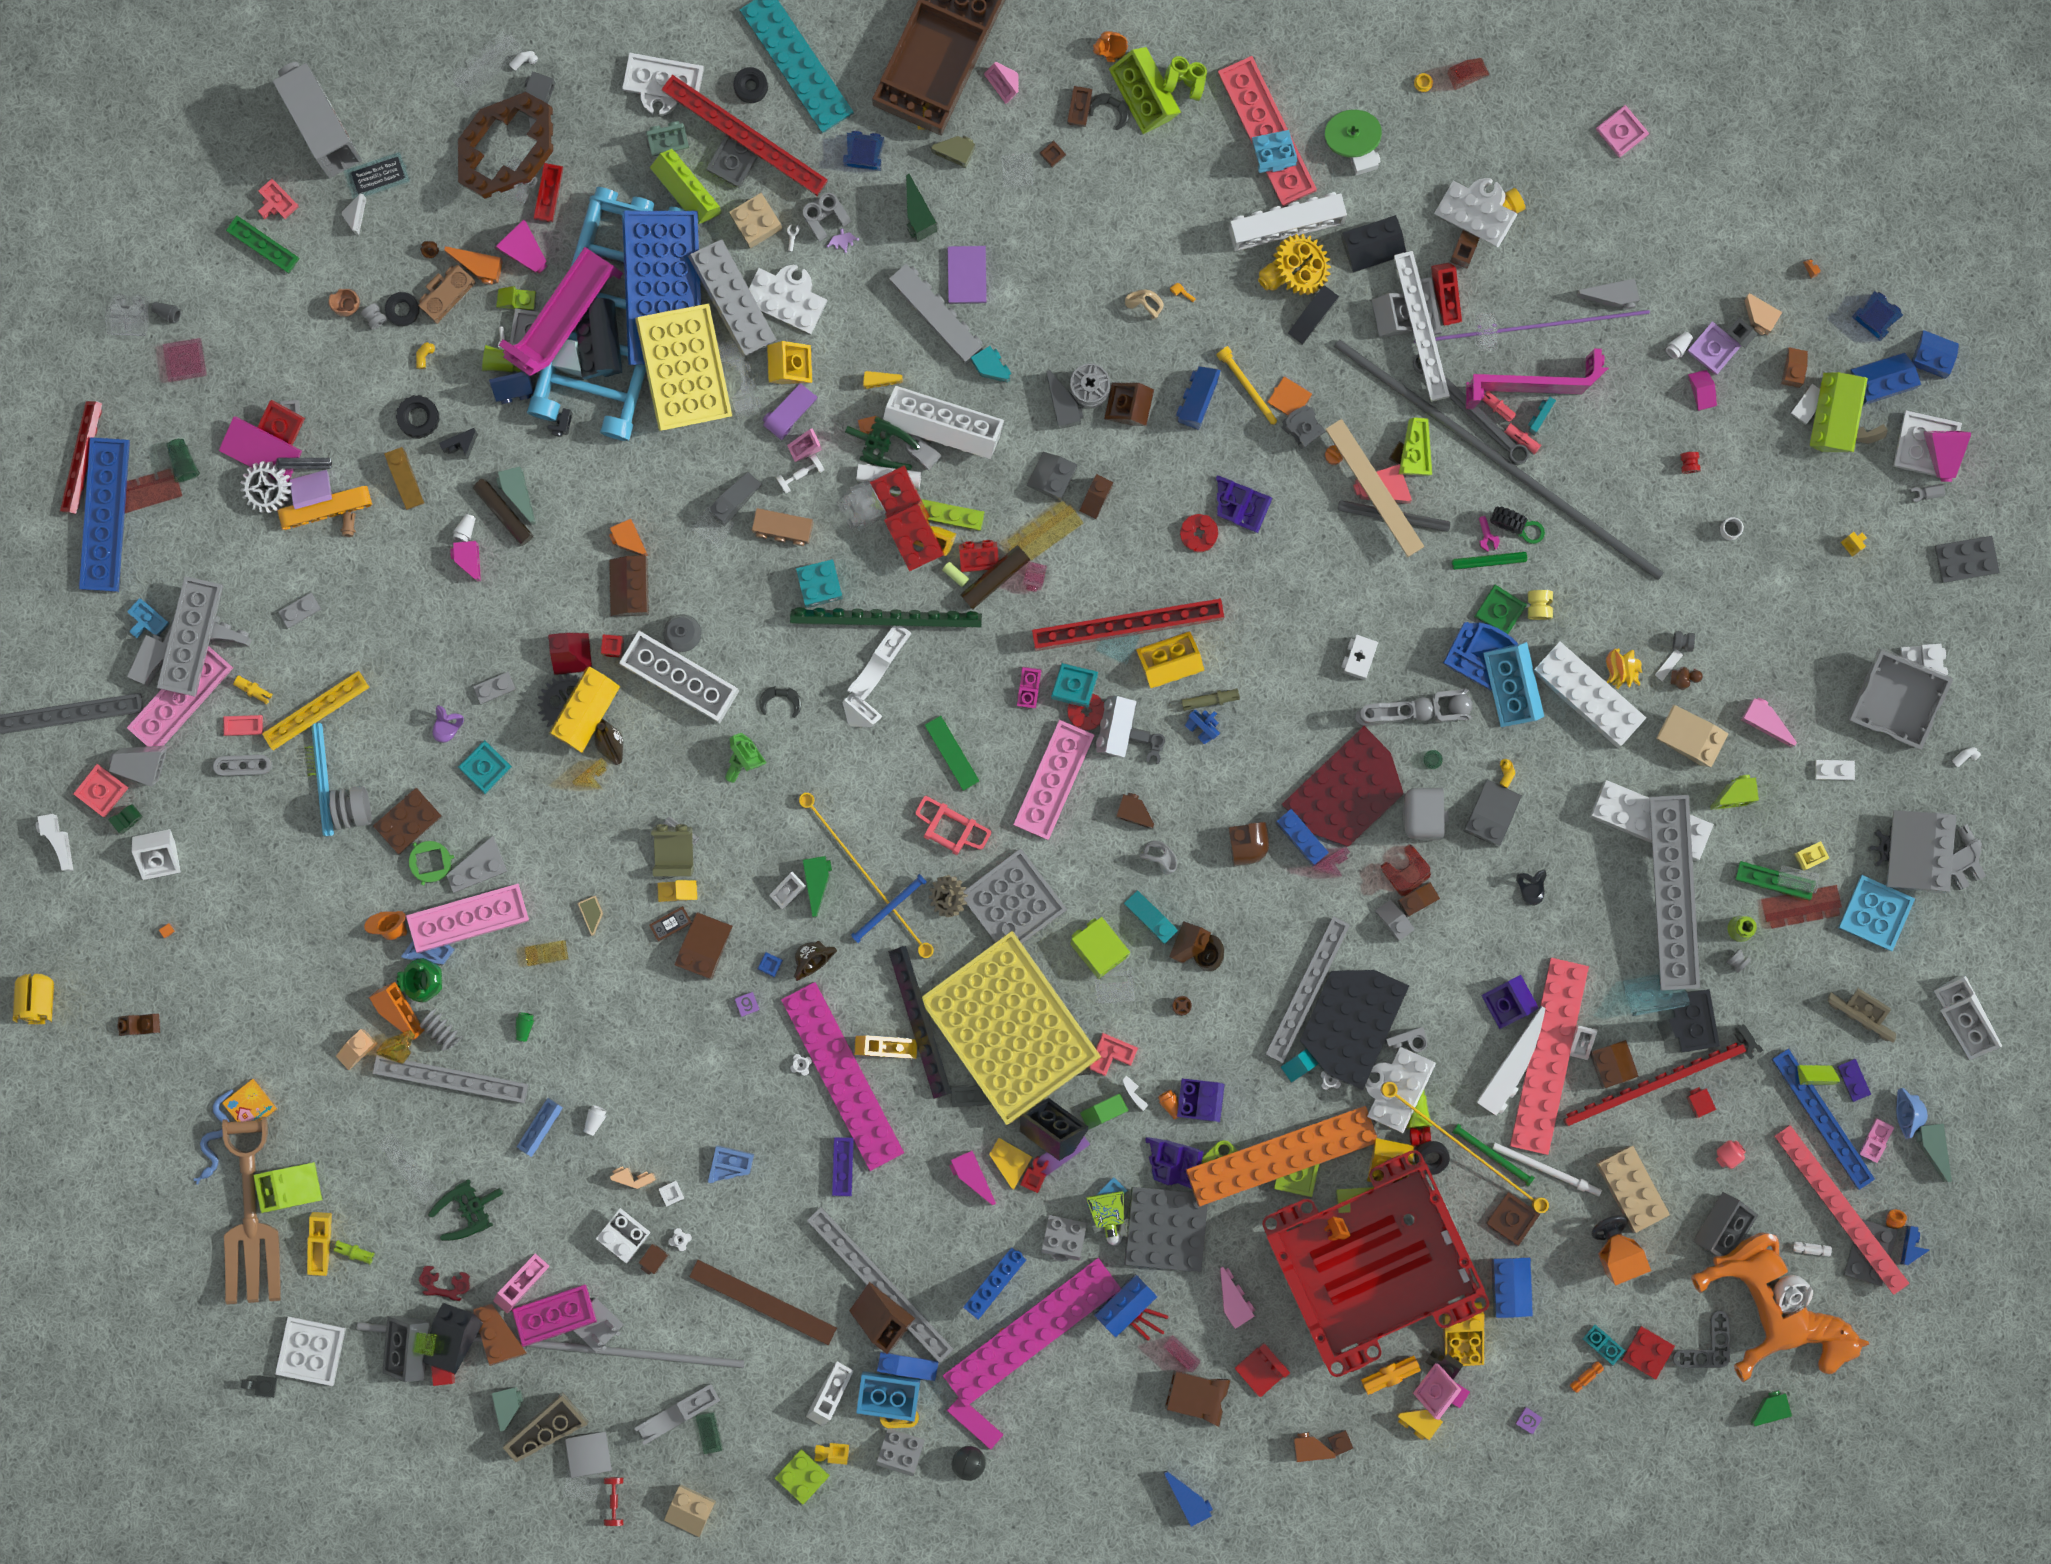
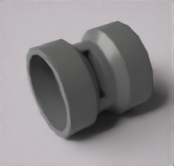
M1675 631L1672 649L1680 650L1682 648L1687 652H1693L1695 633L1683 635L1681 631Z

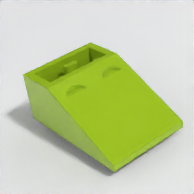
M315 1162L254 1175L261 1213L322 1201Z

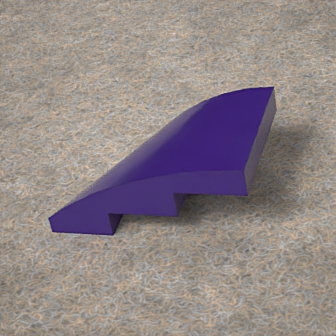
M1217 475V515L1258 533L1273 498Z
M1146 1137L1145 1141L1147 1144L1150 1143L1152 1152L1149 1160L1152 1165L1153 1179L1166 1185L1181 1184L1192 1189L1186 1169L1202 1163L1203 1151L1176 1142Z

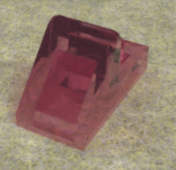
M1347 846L1313 866V870L1342 877L1335 862L1339 865L1348 859L1347 855L1350 851Z

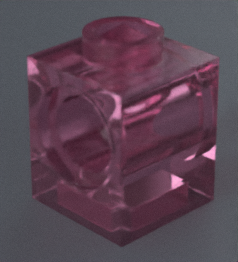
M1028 561L1023 586H1026V590L1032 592L1042 590L1047 570L1046 565Z

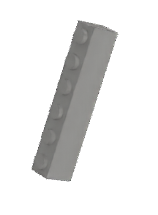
M905 264L889 278L890 283L959 359L967 365L971 361L972 356L983 350L981 346L983 344L976 335L972 336L969 333L970 328L965 322L962 321L960 323L956 318L957 314L951 307L947 309L943 304L945 302L938 293L935 295L930 290L932 289L931 285L926 280L922 281L918 277L919 272L913 266L909 267Z

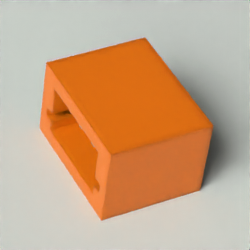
M170 923L159 929L164 938L175 932Z

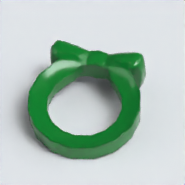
M1527 520L1525 527L1537 526L1541 532L1540 537L1532 540L1528 538L1524 529L1522 534H1518V537H1523L1530 544L1539 543L1545 535L1544 527L1539 522Z

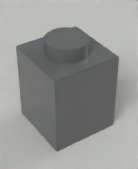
M1740 317L1727 331L1744 348L1758 334Z

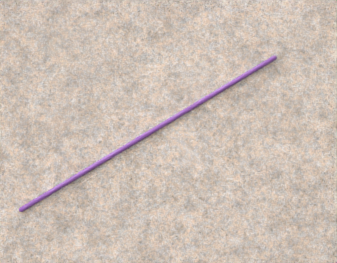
M1644 310L1435 337V340L1649 314L1650 311Z

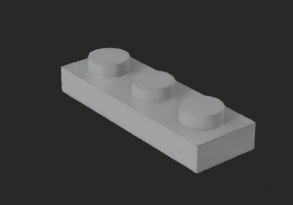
M1433 278L1420 279L1434 335L1442 334Z

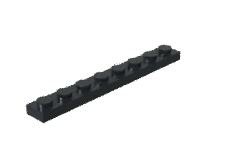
M902 946L888 951L933 1099L951 1094L907 947Z

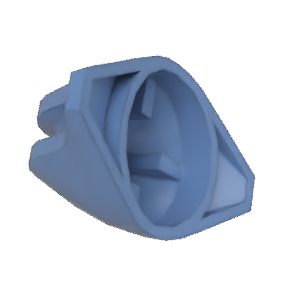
M1904 1088L1898 1089L1897 1120L1905 1139L1913 1137L1915 1131L1920 1126L1926 1123L1928 1117L1927 1109L1924 1103L1919 1100L1918 1095H1910Z

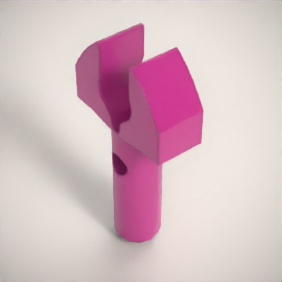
M1481 516L1479 521L1484 538L1479 541L1480 547L1489 552L1487 546L1489 539L1493 542L1494 550H1496L1500 542L1499 537L1491 535L1486 516Z

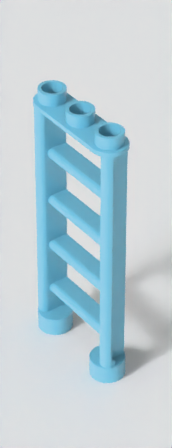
M596 187L595 194L589 198L590 203L571 266L584 247L596 255L624 262V252L593 244L603 210L622 215V211H653L654 203L640 197H633L631 205L616 201L618 197L617 192L603 187ZM669 207L668 211H685L678 207ZM600 292L595 297L611 299L615 302L616 307L626 309V299ZM572 332L567 339L577 341V333ZM620 345V354L628 356V347ZM552 362L549 366L540 370L535 391L527 410L529 415L547 421H556L560 404L548 399L552 384L556 383L624 402L620 418L605 416L600 433L613 439L629 441L634 426L632 424V417L646 372L645 365H635L627 393L555 374L557 368L552 366Z

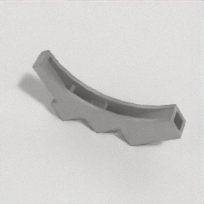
M216 615L210 641H229L250 646L252 639L248 637L249 633L240 629L235 632L231 630L232 626L221 622L219 625L218 623L221 618ZM173 622L164 642L163 638L154 634L152 637L145 636L128 673V678L146 686L150 685L155 674L163 665Z

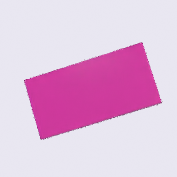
M236 416L233 417L219 449L220 452L253 468V464L258 463L260 465L262 461H265L266 464L273 462L274 466L278 457L299 458L302 450ZM285 469L286 471L283 475H289L291 478L294 469ZM268 473L272 479L276 480L272 474Z
M582 1285L512 1309L523 1347L597 1322L587 1285Z

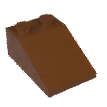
M697 912L674 965L712 980L733 926Z

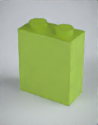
M1100 917L1098 920L1096 918L1092 919L1087 923V928L1083 931L1079 929L1071 936L1070 945L1097 979L1107 974L1130 955V951L1103 917Z

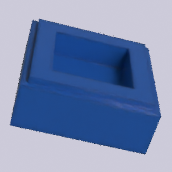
M765 952L757 969L775 978L783 960Z

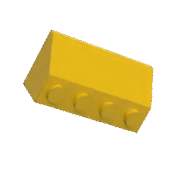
M587 667L548 734L582 753L620 686L595 669Z

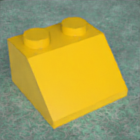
M786 341L767 345L769 383H812L811 345Z

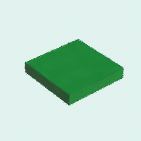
M1495 584L1474 617L1509 634L1527 604Z

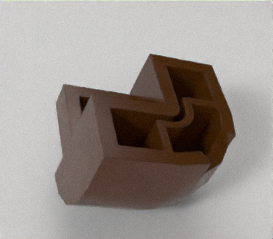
M1266 822L1250 823L1248 825L1228 828L1233 867L1260 862L1266 856L1269 850Z

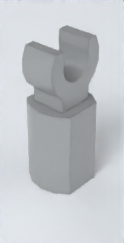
M1943 484L1923 487L1922 490L1917 487L1910 490V493L1916 492L1918 494V498L1911 500L1913 503L1919 502L1922 498L1928 500L1945 497Z

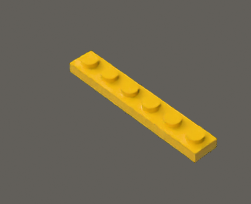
M357 671L262 733L269 747L275 750L370 687L360 671Z

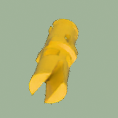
M240 675L236 677L233 683L234 686L246 692L248 696H254L264 702V704H268L270 700L263 697V695L270 699L273 695L258 687L259 684L256 682L252 683Z

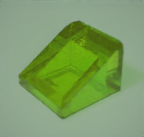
M417 1332L414 1352L433 1356L437 1335Z

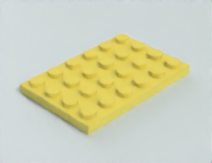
M709 304L635 318L659 431L731 417L732 412Z

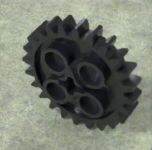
M569 673L566 679L559 675V681L552 678L553 684L546 683L548 689H541L545 695L538 696V699L543 701V703L537 704L538 707L543 708L538 713L545 715L542 718V722L549 721L546 726L547 728L554 725L565 706V701L560 695L559 690L563 691L568 700L570 696L567 695L566 691L569 687H576L578 683L577 674H575L573 679H570ZM554 696L561 699V703L557 707L550 704V699Z

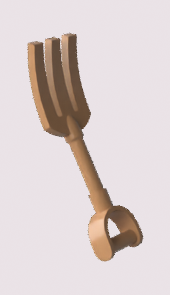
M262 1117V1120L228 1122L227 1119H223L222 1131L225 1146L231 1153L239 1156L244 1205L243 1224L235 1226L224 1235L226 1305L237 1304L239 1240H243L247 1301L248 1303L259 1302L260 1239H265L269 1300L281 1301L279 1231L268 1224L259 1222L256 1215L255 1154L263 1149L267 1142V1117ZM262 1132V1139L258 1148L249 1152L240 1151L235 1148L229 1137V1134Z

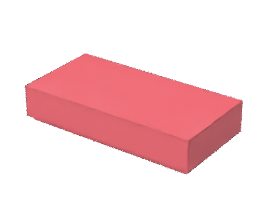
M262 715L223 716L224 736L262 735L263 733Z

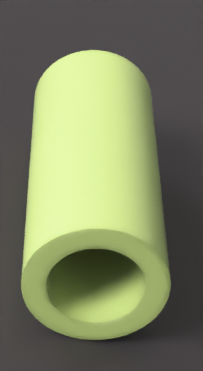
M948 562L942 569L961 587H964L969 581V578L951 562Z

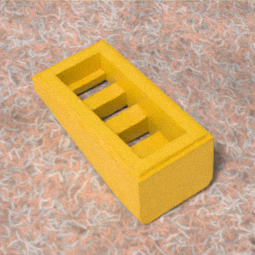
M864 372V389L903 383V376L900 374Z

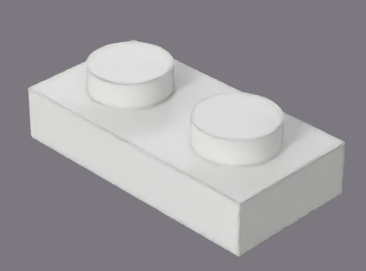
M1815 760V780H1855V761Z

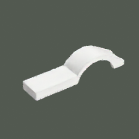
M893 626L873 653L865 669L847 691L861 697L860 700L863 702L876 687L893 659L910 637L911 632L902 626Z

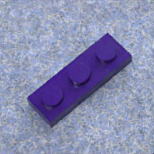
M834 1137L832 1196H852L854 1138Z

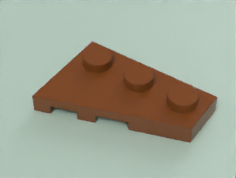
M492 1304L473 1309L475 1316L483 1323L479 1332L489 1366L527 1354Z

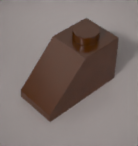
M1096 474L1079 511L1097 519L1114 482Z
M1128 793V795L1123 794L1116 818L1153 829L1154 823L1143 801L1138 799L1139 796Z
M1430 882L1397 902L1406 918L1440 898Z
M1183 921L1169 957L1184 963L1201 953L1209 941L1211 932Z

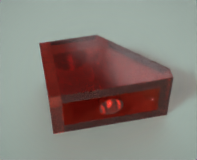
M1482 58L1463 61L1450 67L1447 73L1455 90L1490 75Z

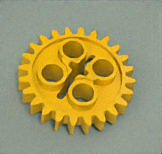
M1295 234L1281 241L1280 245L1276 247L1278 252L1273 254L1277 258L1273 263L1277 265L1274 271H1279L1280 273L1277 275V278L1282 277L1283 279L1281 285L1286 283V289L1293 288L1294 294L1299 291L1300 295L1305 293L1309 295L1319 291L1328 282L1326 277L1330 276V273L1326 270L1330 269L1331 266L1326 264L1330 260V258H1325L1324 256L1327 254V251H1321L1323 245L1317 246V239L1312 242L1311 236L1305 238L1304 234L1300 236ZM1310 255H1312V258H1310L1307 262H1305V263L1301 266V269L1297 270L1294 274H1292V272H1293L1297 267H1299V266L1303 263V261H1304L1305 259H1307Z

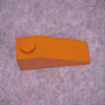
M445 246V252L479 280H482V283L493 285V282H499L503 264L501 257Z
M396 982L378 989L369 997L377 1012L412 1040L425 1031L420 1028L419 1020Z

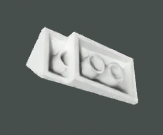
M1957 976L1934 990L1943 1006L1940 1011L1969 1060L2002 1047L1966 976Z

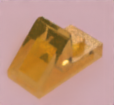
M600 758L574 779L572 783L578 787L603 789L594 776L597 775L599 777L607 771L606 767L608 764L603 758Z
M409 1030L386 1039L376 1053L379 1056L403 1064L411 1054L408 1048L411 1046V1041L415 1035Z

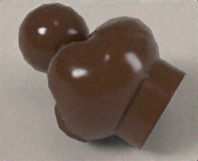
M1680 667L1678 670L1672 669L1671 685H1676L1678 689L1685 690L1691 684L1689 679L1694 683H1699L1703 678V674L1696 669L1690 672L1687 667Z

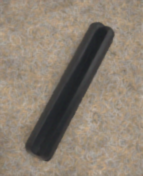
M278 457L276 459V467L278 469H330L332 466L331 458Z

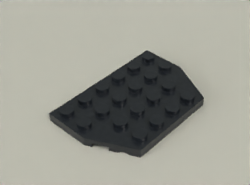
M1376 970L1331 971L1302 1034L1300 1043L1309 1051L1328 1076L1363 1091L1409 985Z

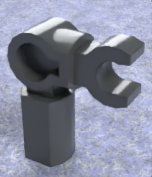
M1132 727L1129 740L1143 744L1150 742L1149 748L1152 750L1148 753L1146 761L1149 762L1150 757L1154 755L1157 757L1156 764H1159L1161 760L1159 752L1163 750L1165 737L1160 733L1150 735L1149 731Z

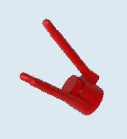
M1148 1308L1143 1311L1165 1319L1169 1318L1168 1315ZM1143 1313L1130 1323L1147 1341L1150 1340V1337L1136 1324L1139 1321L1160 1334H1164L1163 1330L1142 1318Z

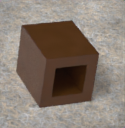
M652 1244L639 1261V1264L642 1265L640 1269L649 1275L651 1272L656 1274L669 1254L657 1245Z

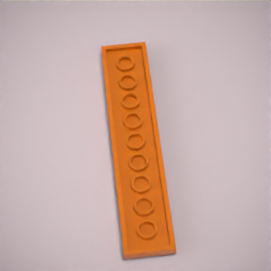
M1360 1107L1186 1169L1198 1207L1375 1144L1377 1135L1371 1119L1367 1117L1369 1114L1367 1107Z

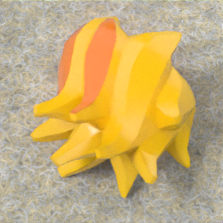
M1620 648L1613 649L1606 658L1607 668L1610 673L1607 683L1613 682L1612 685H1616V689H1619L1625 681L1628 687L1631 686L1632 681L1640 686L1638 674L1639 672L1642 673L1641 661L1634 658V650H1630L1622 656L1619 653Z

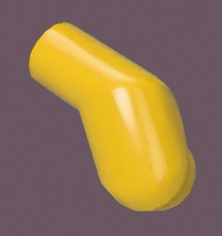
M425 342L417 350V369H426V356L428 353H434V344Z
M1502 759L1500 767L1504 776L1499 784L1508 788L1516 772L1510 760Z

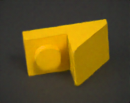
M675 880V882L657 883L658 902L697 900V883L695 880Z

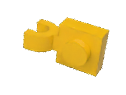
M830 1443L829 1447L816 1445L815 1461H824L828 1458V1463L847 1465L849 1445Z

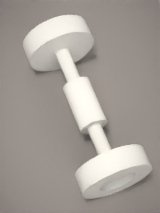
M815 454L810 456L814 464L807 468L803 467L786 481L781 475L776 477L785 494L791 491L787 485L788 483L807 475V472L814 467L817 468L819 473L825 470Z

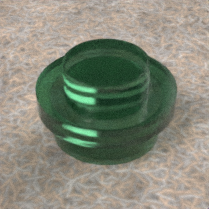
M1430 750L1424 755L1423 762L1427 768L1437 769L1441 766L1443 758L1440 752Z

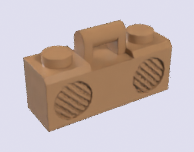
M458 264L455 267L451 266L446 271L445 279L438 273L425 286L430 293L424 294L419 300L420 304L418 306L437 324L476 284L475 280ZM440 282H442V284H441L436 290H434V288H435Z

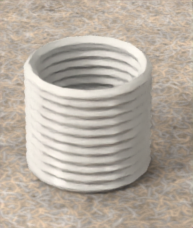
M1736 517L1726 519L1720 527L1721 536L1726 540H1734L1743 532V524ZM1727 522H1733L1738 526L1739 530L1736 536L1726 533L1725 524Z

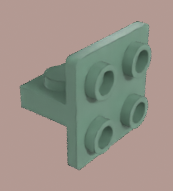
M679 121L668 123V127L661 128L660 125L649 128L650 131H646L652 156L660 155V153L670 149L679 151L689 148L685 126L683 123L679 124Z

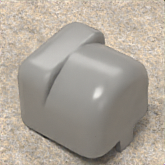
M1412 788L1406 792L1402 818L1405 833L1408 837L1421 841H1440L1444 838V822H1449V812L1444 811L1443 788Z

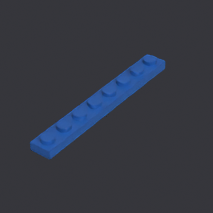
M1786 1049L1771 1060L1857 1190L1874 1181L1875 1178L1813 1085H1800L1797 1068L1799 1063L1791 1051Z

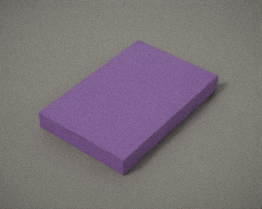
M986 246L948 247L949 304L987 303Z

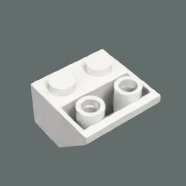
M620 1208L596 1240L625 1263H628L651 1232Z

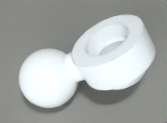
M1128 1218L1124 1219L1123 1224H1120L1117 1231L1118 1236L1106 1238L1110 1245L1116 1246L1121 1242L1123 1236L1127 1237Z

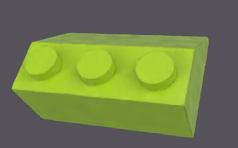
M1742 775L1731 780V783L1726 785L1712 803L1710 809L1749 806L1759 801L1756 777L1750 778V775Z

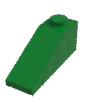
M826 856L803 860L813 918L818 917L829 880V872L832 871L831 860H827Z

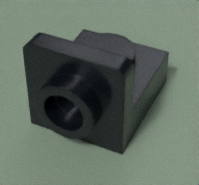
M563 408L562 413L558 414L557 424H559V427L548 425L547 429L552 432L551 435L562 437L563 434L568 435L573 415L570 409Z

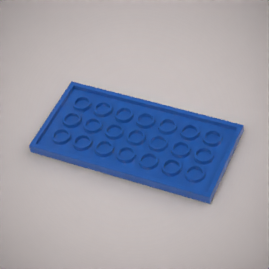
M622 211L628 365H645L635 318L701 305L700 277L688 257L699 250L697 211Z

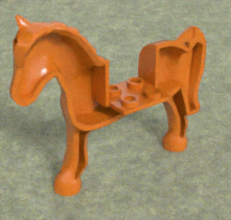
M1769 1233L1755 1234L1742 1241L1729 1254L1714 1257L1713 1263L1715 1266L1707 1267L1704 1271L1691 1276L1692 1283L1699 1293L1705 1291L1709 1283L1718 1278L1727 1276L1739 1278L1747 1285L1754 1298L1766 1338L1759 1346L1746 1350L1743 1361L1734 1364L1735 1372L1742 1382L1751 1378L1753 1368L1759 1361L1779 1350L1796 1348L1806 1343H1822V1354L1818 1362L1819 1370L1825 1374H1833L1845 1362L1859 1357L1862 1347L1869 1345L1868 1341L1859 1338L1852 1325L1840 1317L1808 1311L1805 1306L1784 1317L1781 1316L1783 1314L1782 1309L1775 1303L1772 1289L1766 1285L1788 1272L1783 1259L1779 1256V1240L1775 1235Z

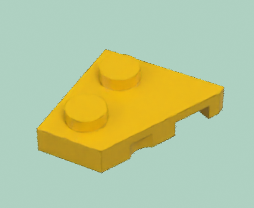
M998 1138L989 1154L1012 1189L1016 1187L1032 1159V1156Z

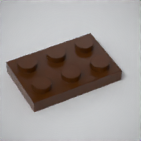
M415 788L374 824L373 827L397 854H401L436 823L442 815L419 789Z

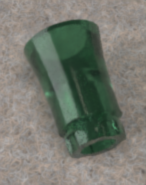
M178 438L167 443V452L173 470L174 481L185 482L199 476L200 472L193 461L185 440Z

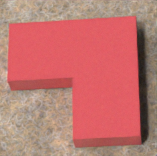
M1102 1033L1096 1047L1101 1058L1090 1065L1088 1069L1106 1076L1112 1059L1131 1066L1138 1048Z

